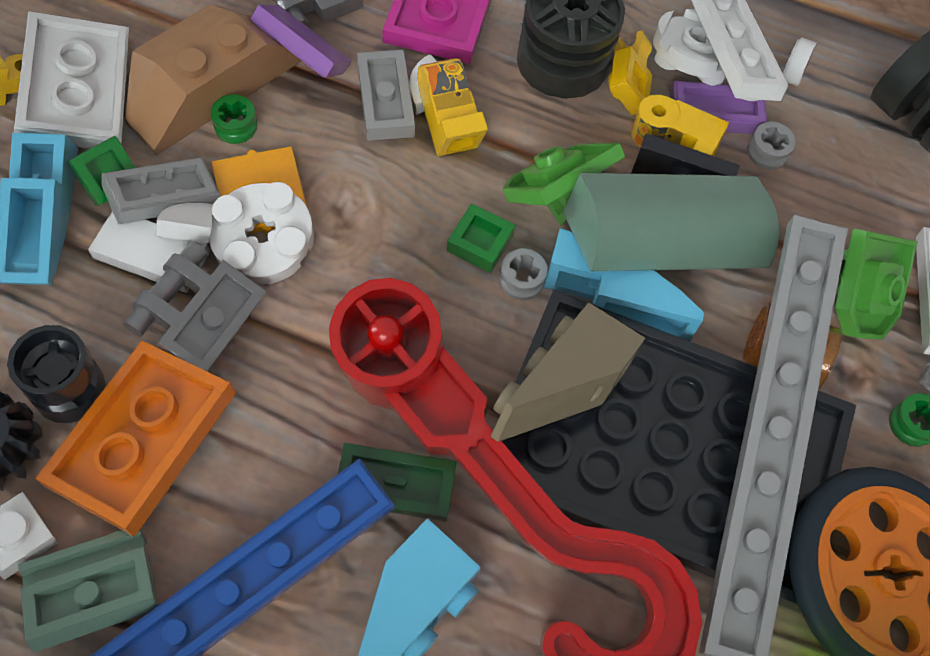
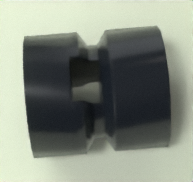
M44 325L31 329L18 338L9 351L7 368L10 378L41 415L53 422L73 423L81 420L106 387L103 372L92 358L84 342L73 330L61 325Z

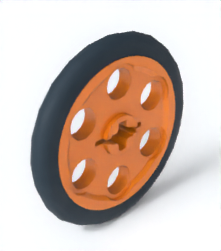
M871 466L845 469L826 478L808 495L794 522L789 545V565L796 602L811 633L830 656H930V609L927 601L928 593L930 592V561L920 553L916 540L920 531L930 537V489L923 483L900 472ZM871 502L879 504L886 512L888 525L884 532L876 528L871 522L869 516ZM834 529L842 532L849 541L850 555L846 561L836 556L831 548L830 536ZM884 567L885 570L892 571L893 574L911 573L912 576L894 579L893 581L885 579L884 576H865L864 573L883 570ZM844 588L852 591L859 602L860 612L854 622L843 614L840 607L839 598ZM894 619L902 622L908 633V645L903 652L895 647L889 635V627Z

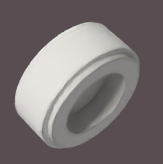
M803 37L797 40L783 72L787 83L799 86L817 42Z

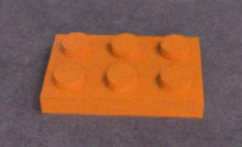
M141 341L35 479L45 488L135 537L233 399L236 391L230 382L145 341Z

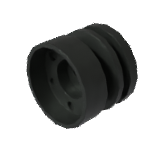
M526 0L516 58L520 74L531 87L553 97L564 99L584 97L599 89L608 76L614 49L618 43L619 33L623 26L626 9L623 0Z
M930 31L911 45L881 77L870 97L894 121L916 110L917 112L909 122L906 132L910 136L915 137L927 130L919 144L929 153Z

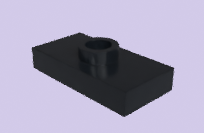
M645 134L631 174L737 176L740 165Z

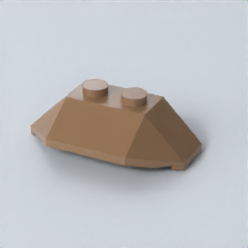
M209 4L132 51L125 121L132 131L157 156L211 121V107L216 100L229 94H239L247 97L300 63L301 60L256 26L251 20L252 15Z

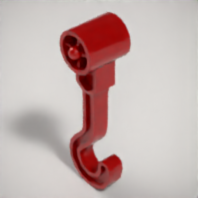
M394 278L368 280L349 290L335 307L329 325L330 349L354 390L370 404L393 409L430 455L452 456L464 468L523 541L551 565L583 574L613 575L627 579L638 588L645 600L647 617L644 629L635 641L625 647L613 649L601 647L591 640L577 624L566 620H558L547 625L542 632L540 645L544 656H695L702 627V617L697 589L681 561L655 540L625 531L588 527L574 523L560 511L502 441L497 442L491 438L493 430L485 421L487 397L444 348L440 316L428 295L412 283Z

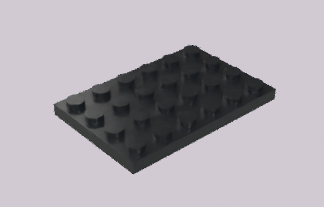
M553 289L515 381L516 383L521 385L526 379L522 376L523 370L536 350L542 347L549 351L553 346L549 344V340L566 315L575 319L588 302ZM594 305L645 337L644 342L623 377L602 405L504 439L502 442L560 511L570 520L588 527L625 531L655 540L679 559L683 566L714 578L758 367ZM821 391L817 393L793 527L808 495L826 478L841 471L856 409L855 404ZM788 548L778 605L800 613L801 611L797 605L790 578Z

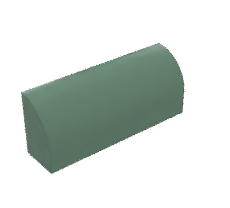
M580 173L563 211L590 271L769 268L778 247L779 221L777 211L770 195L757 176Z

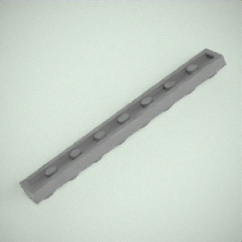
M794 215L787 224L699 654L705 656L769 655L848 228Z

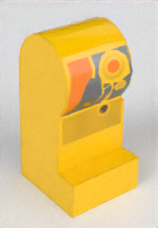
M458 58L420 65L417 72L418 88L437 157L478 148L488 128L483 112H477L471 90L469 91L467 77L462 62Z
M660 94L645 97L639 104L631 134L632 139L639 147L642 145L645 134H649L715 156L729 122L682 101H676Z

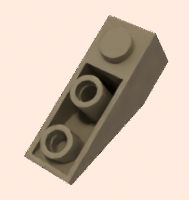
M589 302L575 319L566 315L549 340V344L553 345L550 350L547 351L539 347L527 363L522 373V376L526 379L522 384L519 385L512 380L499 396L493 410L500 414V417L491 434V438L499 442L602 405L627 371L645 337Z

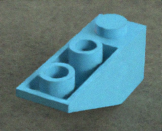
M428 518L385 562L358 656H423L439 637L432 630L447 612L454 618H457L479 593V590L473 583L476 581L481 567Z

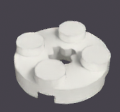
M686 9L683 17L676 16L673 18L671 17L674 10L665 13L660 18L653 37V45L656 49L655 62L664 69H677L686 74L696 76L708 85L722 84L726 76L696 10Z
M273 182L271 184L255 183L234 190L229 195L219 197L212 206L213 216L209 243L218 263L220 264L222 260L226 261L257 285L276 283L292 276L301 267L300 262L307 255L308 249L310 251L312 249L314 228L310 213L304 202L293 194L292 189L285 183ZM265 223L266 226H273L276 229L268 233L269 241L259 243L255 236L248 237L256 224Z

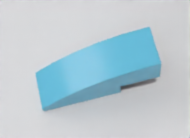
M12 133L9 178H1L0 284L52 285L66 237L75 183V174L66 161L76 157L78 146L64 134Z
M559 229L544 288L593 300V305L691 341L703 322L704 312L680 289L654 270L590 271L573 232Z

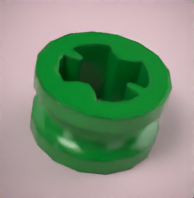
M229 94L216 100L211 107L214 130L222 141L229 144H240L247 142L255 135L258 124L255 117L256 112L253 103L247 97L239 94ZM240 115L243 116L242 121H239L237 119ZM228 117L232 119L229 121V123L226 122V118Z
M922 393L909 395L891 411L889 417L890 428L901 442L914 447H921L930 443V395ZM914 411L917 412L916 418L922 415L927 422V426L923 429L920 428L921 422L914 424L911 421L909 415Z

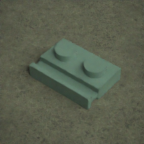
M142 529L139 530L135 537L120 530L18 564V570L23 582V587H20L25 641L34 653L144 615L159 606L150 557L146 549V536Z

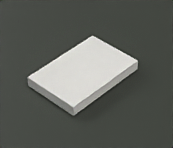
M28 11L14 133L64 134L76 146L83 148H92L112 136H116L121 144L129 27Z

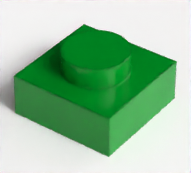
M112 136L66 161L95 206L108 201L102 188V173L135 168L116 136Z
M471 203L449 237L446 251L491 273L514 236L516 225Z

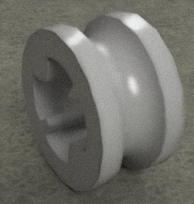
M765 122L759 125L747 146V154L755 165L763 169H778L785 165L794 150L796 138L787 126L779 122Z
M525 248L515 249L508 253L502 262L499 278L501 289L506 295L522 301L533 299L539 295L543 289L548 269L544 258L539 253ZM520 267L530 270L527 282L516 279V273L519 272Z

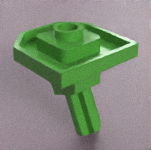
M620 143L577 144L565 149L562 146H555L534 157L535 163L511 176L502 190L508 203L547 205L561 226L568 222L563 211L579 174L600 173L625 158V154Z
M852 230L849 248L844 250L836 291L838 298L835 308L843 335L864 339L883 340L901 316L918 241L869 231Z

